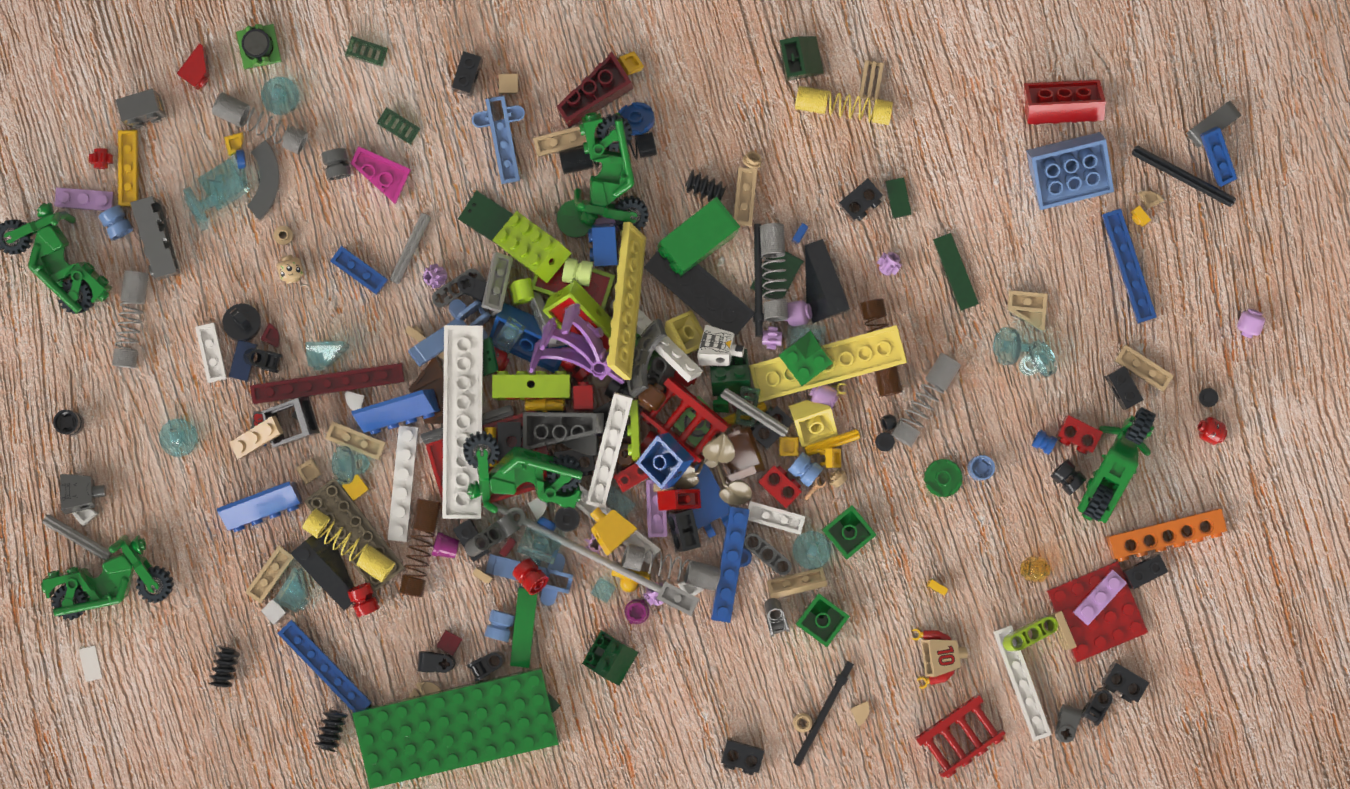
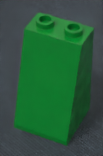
M716 197L663 238L657 246L658 251L663 258L668 259L671 269L682 276L733 239L740 226Z

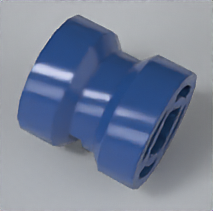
M1040 429L1031 446L1036 449L1040 448L1045 454L1049 455L1058 439L1054 436H1048L1045 431Z

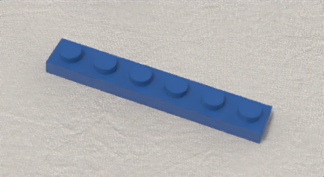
M1121 208L1102 214L1137 324L1157 318Z
M729 507L719 566L721 575L715 590L711 620L731 622L750 511L748 508Z
M293 620L288 622L277 633L353 712L366 709L372 703Z

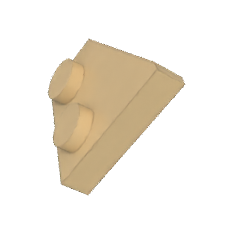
M1009 290L1007 310L1037 329L1044 331L1048 294Z

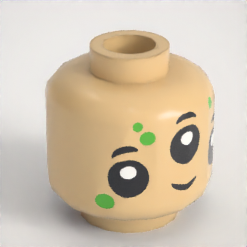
M292 254L281 257L282 261L276 265L280 280L286 281V284L300 281L304 275L301 260L298 257L293 258Z

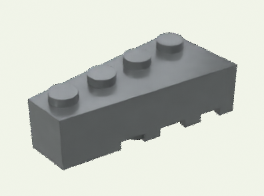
M151 196L130 202L138 225L139 236L144 244V254L150 262L148 268L151 276L160 280L180 274L160 200Z
M523 412V448L535 450L604 433V413Z

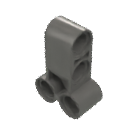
M508 513L465 543V551L468 555L475 557L491 546L500 543L518 531L520 527L511 513Z

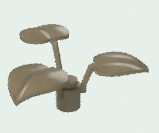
M724 432L703 447L702 452L705 458L701 461L698 469L695 471V468L690 465L674 485V487L679 489L695 487L699 482L697 475L700 474L703 465L706 464L708 467L713 468L717 466L722 484L725 487L719 491V496L725 503L741 505L752 499V490L748 483L742 480H735L727 484L720 462L728 463L732 461L735 457V449L731 440Z

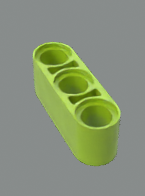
M531 278L516 280L509 286L513 306L529 303L535 297Z
M1050 616L1039 618L1006 635L1003 639V647L1011 652L1023 650L1055 633L1058 629V622ZM1045 621H1046L1047 624H1048V629H1047V630H1046L1045 627H1044ZM1029 630L1032 631V638L1028 635ZM1013 638L1016 639V647L1012 643Z

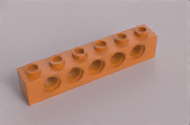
M1214 509L1107 536L1106 538L1111 558L1121 562L1129 560L1130 555L1136 554L1137 557L1148 555L1147 551L1155 549L1156 553L1167 550L1166 546L1173 545L1174 548L1185 546V542L1192 540V543L1204 541L1203 537L1210 535L1211 539L1223 536L1222 532H1226L1227 528L1222 509ZM1203 521L1208 523V530L1205 532L1200 529V524ZM1184 526H1188L1190 529V533L1186 537L1181 532ZM1166 530L1171 533L1169 541L1163 539V533ZM1147 535H1150L1153 539L1150 546L1144 543V538ZM1127 540L1134 542V548L1130 551L1125 547Z

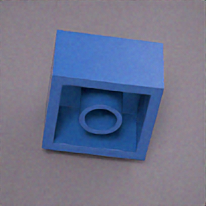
M615 223L592 224V229L588 231L589 243L593 242V248H590V262H594V266L617 265Z
M664 433L655 437L636 464L663 490L671 488L677 483L694 461V458L670 433Z

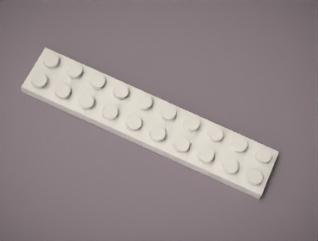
M444 325L442 519H481L482 495L475 499H470V495L467 494L470 483L473 484L476 480L479 484L477 468H473V465L470 466L465 460L463 444L466 443L465 439L467 437L470 438V434L476 435L477 431L482 434L483 326Z

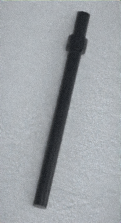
M754 224L755 313L753 314V322H755V337H763V322H765L762 300L761 224Z
M847 661L841 674L838 673L832 691L793 762L795 765L800 767L842 686L846 685L847 677L854 666L853 663Z

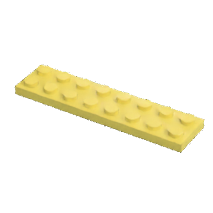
M624 222L623 230L620 233L621 247L618 252L619 265L617 266V283L615 284L616 293L615 301H613L614 311L613 319H611L612 329L611 337H609L610 347L609 355L607 356V366L624 380H630L632 378L646 237L631 222Z
M898 325L822 345L834 362L803 386L800 385L780 357L749 365L758 403L905 364L907 359Z

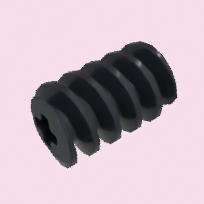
M692 169L685 187H687V193L694 190V196L701 193V199L708 196V202L716 197L721 201L727 185L723 188L722 181L716 185L715 178L709 182L708 175L701 179V172L694 176V169Z
M217 645L222 651L215 652V655L220 657V659L213 660L218 666L211 667V670L216 672V674L209 675L214 682H208V684L223 688L232 687L233 684L228 680L234 679V675L230 672H236L237 669L232 665L238 664L234 657H239L240 653L236 649Z
M329 709V712H323L327 719L321 720L325 727L318 728L323 734L316 735L321 741L314 742V744L321 749L337 752L333 749L339 747V743L335 740H340L341 736L337 733H341L344 730L339 725L346 724L342 718L348 717V714Z

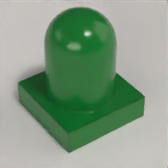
M717 396V399L713 400L714 412L729 413V402L721 396Z

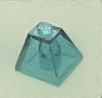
M230 158L197 178L218 211L250 191Z
M344 341L305 342L308 366L313 367V371H325V367H331L349 348V344Z
M293 568L274 599V602L294 612L303 611L309 603L307 600L309 593L302 568Z

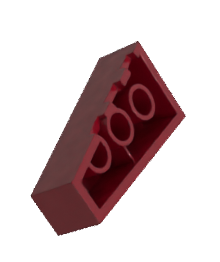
M611 51L602 63H599L595 70L588 77L586 76L581 81L582 83L576 89H573L556 107L567 127L570 128L582 121V117H585L586 114L600 110L631 91L633 85Z

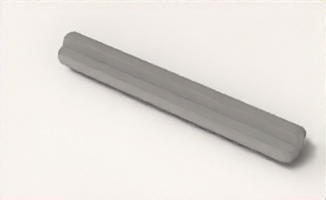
M421 213L390 277L392 282L400 283L431 219L429 215Z
M724 389L721 397L774 432L783 437L788 433V427L731 390Z
M51 515L45 516L42 522L44 525L103 560L111 557L112 553L105 547Z

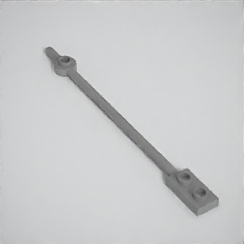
M496 502L492 503L498 507V512L503 515L511 513L514 518L516 514H519L520 519L516 521L519 527L524 525L659 593L656 599L692 616L700 600L699 598L666 581L663 586H660L526 518V513L521 508L513 507L508 509Z

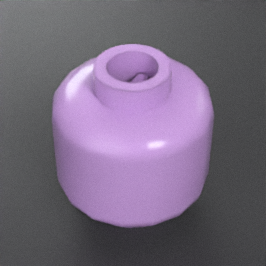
M804 300L787 303L788 319L785 321L790 326L805 325L812 318V309L809 303L807 304Z
M1248 308V311L1241 313L1237 328L1242 331L1241 335L1252 338L1253 335L1258 336L1261 334L1265 323L1262 312Z
M828 384L813 388L809 394L812 396V402L828 405L831 407V410L839 398L837 390Z

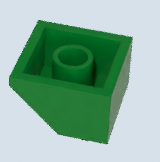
M811 330L779 353V357L801 386L834 362Z
M853 505L821 529L845 559L850 558L876 536V533Z
M818 593L795 624L825 647H828L850 616Z

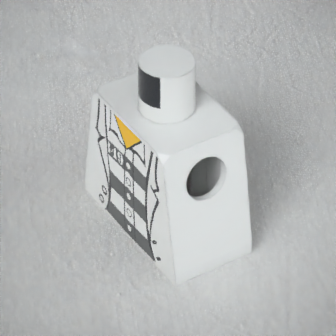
M705 325L698 350V365L728 366L732 356L743 357L744 346L735 344L734 333Z

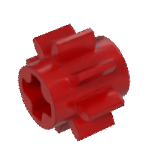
M95 148L94 153L89 154V163L94 164V169H108V164H113V155L108 153V149Z

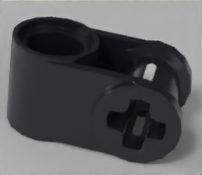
M468 275L461 276L457 282L459 291L476 300L483 301L487 282ZM469 280L471 287L463 289L461 283Z
M250 348L245 351L243 358L248 365L279 373L278 365L283 355ZM254 352L258 355L255 362L251 360V355Z
M419 651L417 671L446 673L455 667L456 662L450 654ZM445 659H447V662L450 663V665L446 668L445 665L441 663Z
M494 651L466 666L471 669L475 677L474 681L477 682L499 669L504 664L505 657L501 652ZM496 655L499 657V665L491 663V656Z
M1104 688L1095 690L1088 703L1084 706L1081 718H1087L1097 727L1113 701L1111 693ZM1101 693H1106L1107 700L1102 703L1099 702L1098 696Z

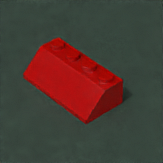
M1100 80L1024 83L1025 114L1028 124L1104 121L1106 101Z

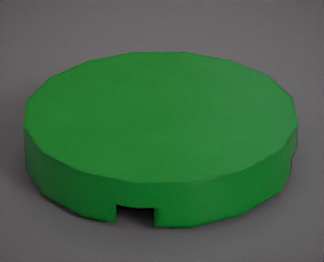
M574 200L565 202L557 213L559 229L571 238L585 236L588 234L589 229H592V224H584V222L580 221L583 211L576 210Z
M940 459L933 461L924 473L926 488L937 497H948L955 494L962 484L961 469L951 460Z

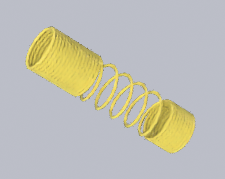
M800 85L798 87L795 110L799 109L825 114L828 95L830 94V116L833 113L838 96L840 117L843 114L849 97V118L851 119L859 98V120L862 119L869 100L868 121L871 122L872 120V123L889 125L893 107L892 101L876 99L871 114V100L868 97L861 113V97L858 96L851 112V95L848 94L841 111V93L839 92L831 111V91L806 86L802 87Z
M317 508L314 509L306 519L302 529L317 539L327 532L324 544L330 543L336 537L332 546L333 550H336L344 543L341 555H345L352 549L349 561H353L360 555L356 566L368 572L369 575L380 582H383L391 572L395 562L373 547L369 546L367 548L368 543L351 559L360 538L345 553H343V550L352 532L334 548L343 527L326 542L335 521L322 533L330 517L317 510Z

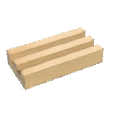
M865 60L859 92L861 99L866 100L868 97L871 101L878 99L884 63ZM868 66H872L867 95H863ZM879 67L875 95L871 96L875 68Z
M1062 611L1049 614L1050 617L1055 618L1058 622L1056 634L1062 649L1071 650L1077 647Z

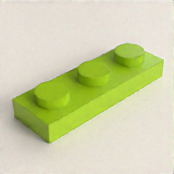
M632 400L628 415L631 419V425H627L628 437L631 436V444H628V455L632 456L633 461H638L641 457L638 400Z

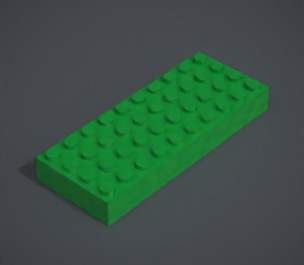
M543 667L372 706L352 713L370 789L556 746L560 743Z

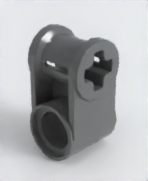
M775 598L768 599L764 603V610L771 637L780 632H790L780 601Z
M1065 704L1061 706L1055 730V737L1058 741L1069 743L1074 739L1082 716L1081 709ZM1066 730V732L1069 733V736L1064 737L1063 735H1061V731Z

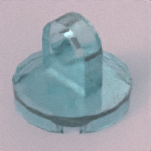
M285 77L270 79L261 90V100L264 107L275 115L290 113L299 103L300 94L297 86Z
M1002 327L1000 333H997L994 338L993 351L998 357V363L1013 365L1017 362L1021 352H1030L1031 343L1021 342L1018 331L1013 327Z
M1038 339L1030 343L1029 354L1022 358L1019 363V369L1025 375L1030 376L1040 372L1043 376L1049 377L1057 371V365L1054 366L1053 363L1056 361L1055 356L1049 346L1044 342L1041 343V340ZM1025 362H1031L1034 369H1028L1025 366Z
M173 419L162 427L159 433V442L161 448L167 454L183 457L189 455L196 447L198 433L190 422L184 419Z
M347 446L336 448L337 452L332 456V470L334 475H337L338 479L336 481L339 484H350L355 474H362L368 470L369 460L366 456L353 454ZM358 459L362 460V466L360 469L356 468V462Z
M808 531L796 538L792 552L794 559L800 566L806 569H817L827 563L831 547L823 534Z

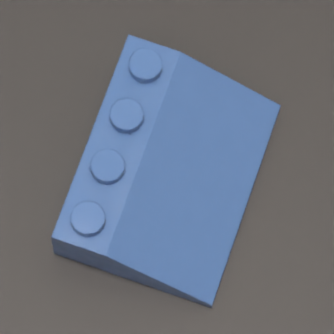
M1101 132L1026 150L1029 170L1040 210L1114 192L1107 142Z

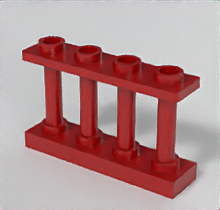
M671 376L664 382L666 386V392L664 393L666 399L657 411L652 410L651 412L645 409L640 415L643 416L642 420L650 426L654 425L658 429L657 432L659 434L670 433L694 458L693 462L697 461L700 463L705 458L700 454L703 447L711 441L717 432H726L731 425ZM672 395H677L682 399L680 401L681 404L667 422L663 424L656 416ZM692 407L696 411V416L682 434L678 436L671 428L684 411ZM706 419L711 423V428L698 445L693 448L685 441L699 423Z
M978 694L915 737L920 746L923 744L928 746L944 769L939 772L942 778L945 776L947 778L951 777L957 772L956 768L961 765L965 767L973 761L971 758L976 754L979 756L984 754L988 750L987 747L992 743L996 745L1004 739L1005 731L1001 729L997 732L982 711L981 703L984 701ZM970 711L977 715L991 736L982 743L965 720V714ZM954 722L956 724L959 723L975 746L974 749L966 754L949 731V726ZM938 733L940 735L943 734L959 757L951 765H949L933 742V737Z

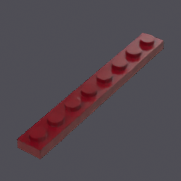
M403 363L250 385L252 404L255 405L404 383L405 377Z

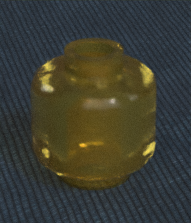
M1029 556L1021 563L1020 573L1027 581L1043 582L1050 575V565L1043 557Z

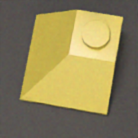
M692 310L665 322L666 335L687 356L699 350L704 331Z
M809 400L789 406L802 447L838 435L830 406L814 403Z

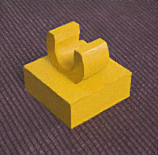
M829 448L820 452V455H825L826 459L825 462H820L821 466L841 468V449Z

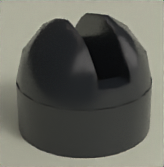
M885 415L881 417L886 431L896 427L897 419L895 416Z

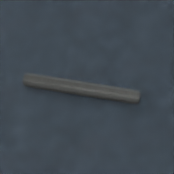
M507 405L483 413L482 426L513 416L512 406ZM443 427L423 433L421 435L423 443L429 444L443 439Z

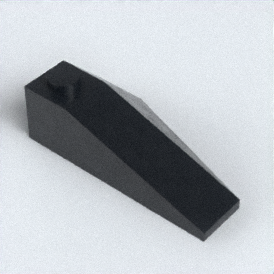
M823 239L805 245L806 303H809L811 306V321L814 324L847 312L850 308Z
M327 532L318 539L312 535L291 554L345 611L354 603L350 601L347 591L353 588L354 585L347 572L345 563L338 548L336 550L332 548L334 540L324 544ZM328 535L326 542L332 538L330 535Z

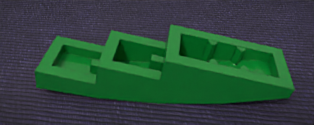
M521 586L518 589L510 666L529 668L538 593L530 595Z

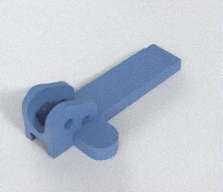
M505 95L486 98L487 110L475 113L472 117V123L478 128L491 127L501 184L520 181L509 122L522 120L525 110L520 105L507 107ZM501 100L504 119L494 121L491 102Z
M455 299L449 305V312L454 317V320L447 325H466L463 320L479 311L481 316L468 326H482L489 321L491 314L484 311L480 300H476L466 307L463 301ZM444 327L408 350V353L419 367L444 351ZM483 329V340H484V339L488 338V335H487L486 331Z
M555 553L550 557L548 568L538 566V570L541 569L548 578L550 573L569 578L566 588L547 583L542 589L540 600L546 606L555 603L558 591L570 593L574 574L563 572L565 557L561 553ZM490 554L485 573L516 580L512 573L521 561Z

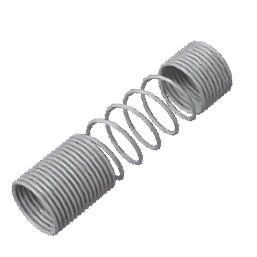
M223 92L218 95L212 108L213 115L238 127H243L247 123V131H252L256 127L257 136L265 131L264 136L266 140L273 136L275 144L283 140L282 147L295 154H299L304 148L308 132L289 124L283 137L276 143V132L282 122L281 120H279L274 133L269 138H266L267 128L273 116H270L265 129L258 134V124L264 114L263 111L255 126L249 130V120L255 108H252L246 120L250 110L249 104Z
M766 223L760 226L761 258L768 261L761 266L764 270L768 271L762 275L763 279L768 280L762 287L770 290L764 293L763 297L771 301L763 303V316L765 321H785L788 319V302H786L788 299H771L765 297V294L775 291H787V289H769L764 287V285L771 282H784L786 279H768L764 275L771 272H785L786 269L771 270L763 267L771 262L786 261L785 259H765L778 258L785 255L784 225L780 223Z
M125 270L120 299L123 302L120 303V306L137 312H120L118 315L137 322L117 323L118 326L132 331L117 332L116 335L132 341L114 343L116 346L124 349L114 348L111 365L135 369L138 351L118 344L139 343V341L119 334L141 333V331L120 324H139L142 321L121 314H142L144 312L122 304H145L149 274Z
M940 353L925 378L934 387L921 384L922 389L930 396L916 393L917 398L924 404L916 401L910 402L919 413L905 410L906 414L915 422L901 418L891 434L894 438L912 447L920 431L902 420L922 428L924 426L907 411L929 419L913 403L924 406L934 411V408L923 401L917 394L939 402L923 386L944 394V391H946L961 367L960 363Z
M627 544L622 559V567L640 572L643 561L650 551L651 562L648 574L651 572L656 556L660 553L661 560L658 577L666 558L670 556L668 579L670 578L674 563L679 558L680 568L677 582L680 579L685 563L689 561L685 573V584L715 591L721 575L720 567L694 560L690 561L689 559L682 565L679 556L672 563L670 554L666 555L662 562V553L660 551L653 558L651 549L645 553L644 547Z

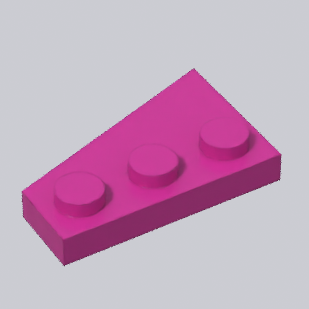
M358 146L350 164L396 205L411 169Z

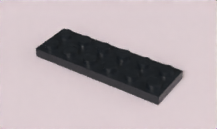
M657 251L644 266V269L712 327L735 334V337L755 313L699 264L680 276L679 273H675L671 269L668 259L663 258L659 251Z

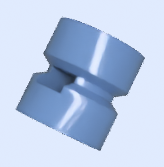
M121 205L111 207L98 216L102 225L108 227L107 234L112 241L120 239L133 231L131 223L128 219H124L126 214Z
M802 452L787 471L795 477L800 476V481L809 487L824 468L817 462L811 463V458Z
M979 455L969 461L967 471L973 479L982 481L989 479L994 474L995 464L990 457Z
M491 609L489 616L491 624L487 625L484 636L508 642L511 634L509 627L513 626L515 615Z

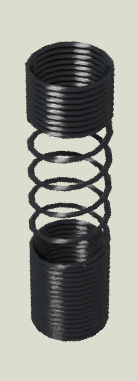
M652 131L635 136L636 156L629 140L630 148L636 160L638 158V150L641 159L657 155ZM584 146L559 151L564 175L594 168L589 153L585 154ZM594 161L595 166L598 168L599 162H597L596 164V162Z

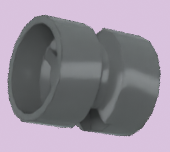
M345 148L332 149L321 154L323 164L327 166L325 169L327 180H338L351 176L350 166L345 162L348 159Z

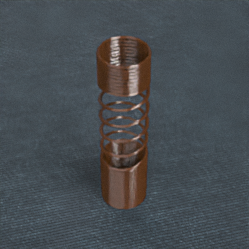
M883 298L860 303L863 320H868L864 325L880 326L867 333L889 325L888 323L867 324L887 316ZM898 366L875 371L874 376L879 397L903 392L898 374Z
M418 498L411 528L431 535H410V537L429 545H408V547L428 555H406L407 558L426 565H404L405 568L424 575H402L399 593L423 597L426 580L414 577H426L427 574L411 567H428L429 564L412 557H430V553L414 547H432L433 544L415 537L435 536L433 533L436 531L441 502Z

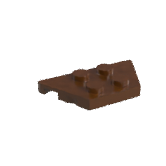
M434 357L408 389L410 393L426 389H434L440 411L434 412L435 416L424 419L421 416L425 424H443L444 373L437 358Z

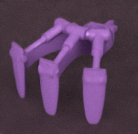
M575 303L565 309L561 329L556 328V318H551L543 327L542 337L534 346L529 367L530 373L535 370L540 359H557L576 364L600 380L608 375L620 384L625 382L623 378L607 366L609 352H606L600 339L604 335L603 330L600 327L594 328L589 322H586L579 316L580 304ZM572 324L580 330L583 336L573 332L569 333ZM551 338L571 346L562 347L561 349L545 348Z

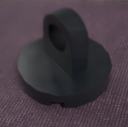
M236 304L230 307L224 314L222 321L223 329L228 337L235 341H248L254 338L260 331L261 318L257 310L251 305Z

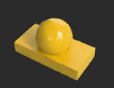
M629 569L650 580L651 574H648V572ZM612 570V576L621 578L620 587L623 591L633 592L637 589V582Z

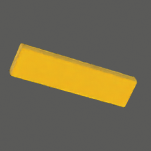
M118 130V205H121V207H131L130 202L139 200L138 130Z

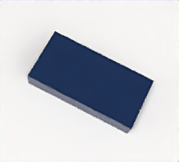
M238 341L229 377L249 381L252 366L246 364L243 355L247 349H257V344ZM254 352V353L251 355V360H252L253 362H254V358H255L256 352Z

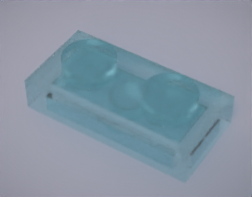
M509 316L494 339L493 346L509 354L526 326Z
M613 485L610 486L606 505L625 518L636 504Z

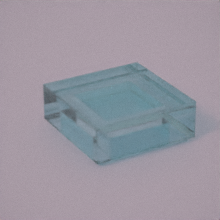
M600 577L590 594L607 603L616 586Z

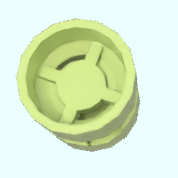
M568 257L564 264L562 282L572 283L576 280L580 285L589 287L593 262L582 260L578 263L577 259Z

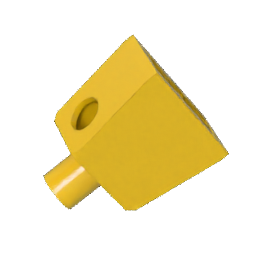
M598 507L590 514L597 522L592 527L591 532L607 556L637 530L633 524L615 510H611L605 515Z

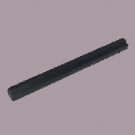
M1140 146L1134 147L1132 151L1133 156L1228 207L1234 205L1236 201L1234 196Z

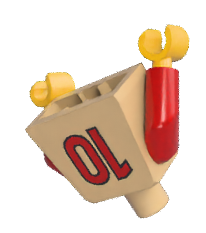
M918 629L911 630L912 632L917 631L919 633V637L911 638L912 640L924 639L921 640L925 676H919L917 681L923 679L926 683L925 685H920L919 688L924 689L927 687V684L934 685L946 682L955 674V670L961 667L960 659L967 658L968 652L966 647L958 648L956 640H951L949 635L939 630H924L923 632H920Z

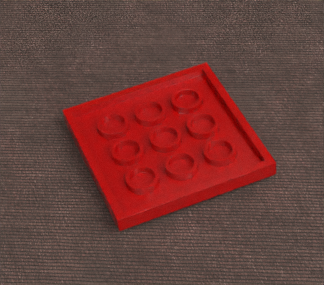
M1118 561L1046 591L1054 611H1062L1077 646L1071 649L1076 662L1148 633L1128 584L1116 594L1089 625H1086L1073 613L1111 570H1114L1126 581Z

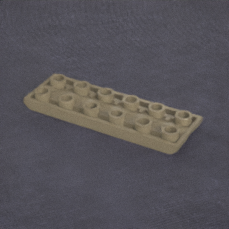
M335 478L304 501L311 511L317 508V510L330 517L325 529L335 521L329 533L331 537L343 527L336 541L337 545L352 532L344 547V553L360 538L351 559L368 543L367 548L371 546L395 562L391 572L383 582H380L369 575L368 572L356 566L360 555L351 561L365 581L370 582L374 592L405 569L397 556ZM351 549L348 553L345 554L348 559H349V556H350V554H351L352 549Z

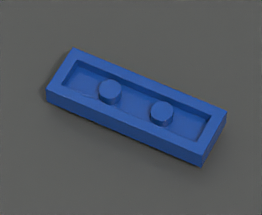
M1216 126L1200 134L1217 185L1222 187L1236 180L1237 176L1221 129Z
M342 246L330 260V262L376 295H378L388 281L387 278Z

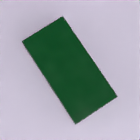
M904 177L885 181L892 219L912 215Z

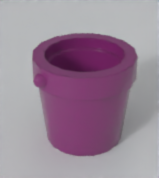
M437 532L432 556L455 559L460 540Z
M634 599L626 605L625 616L630 621V624H641L649 616V607L644 599Z

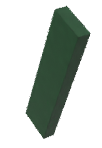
M949 233L933 239L960 311L978 305V300L952 234Z

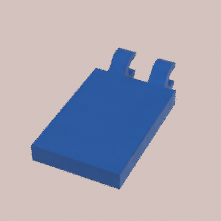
M700 463L693 466L695 468V471L698 469ZM704 464L700 474L697 475L699 477L698 484L691 488L700 489L701 508L692 510L697 528L704 527L708 537L711 538L716 533L710 523L721 518L726 528L727 514L729 513L730 506L720 498L719 491L721 489L710 468Z

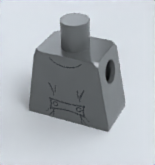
M60 474L61 510L64 514L94 508L95 497L106 496L105 485L95 486V481L91 476Z

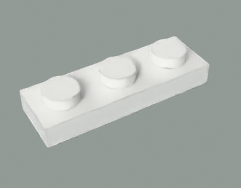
M215 323L195 327L207 382L212 383L228 379Z
M752 501L749 502L748 521L801 535L806 516Z

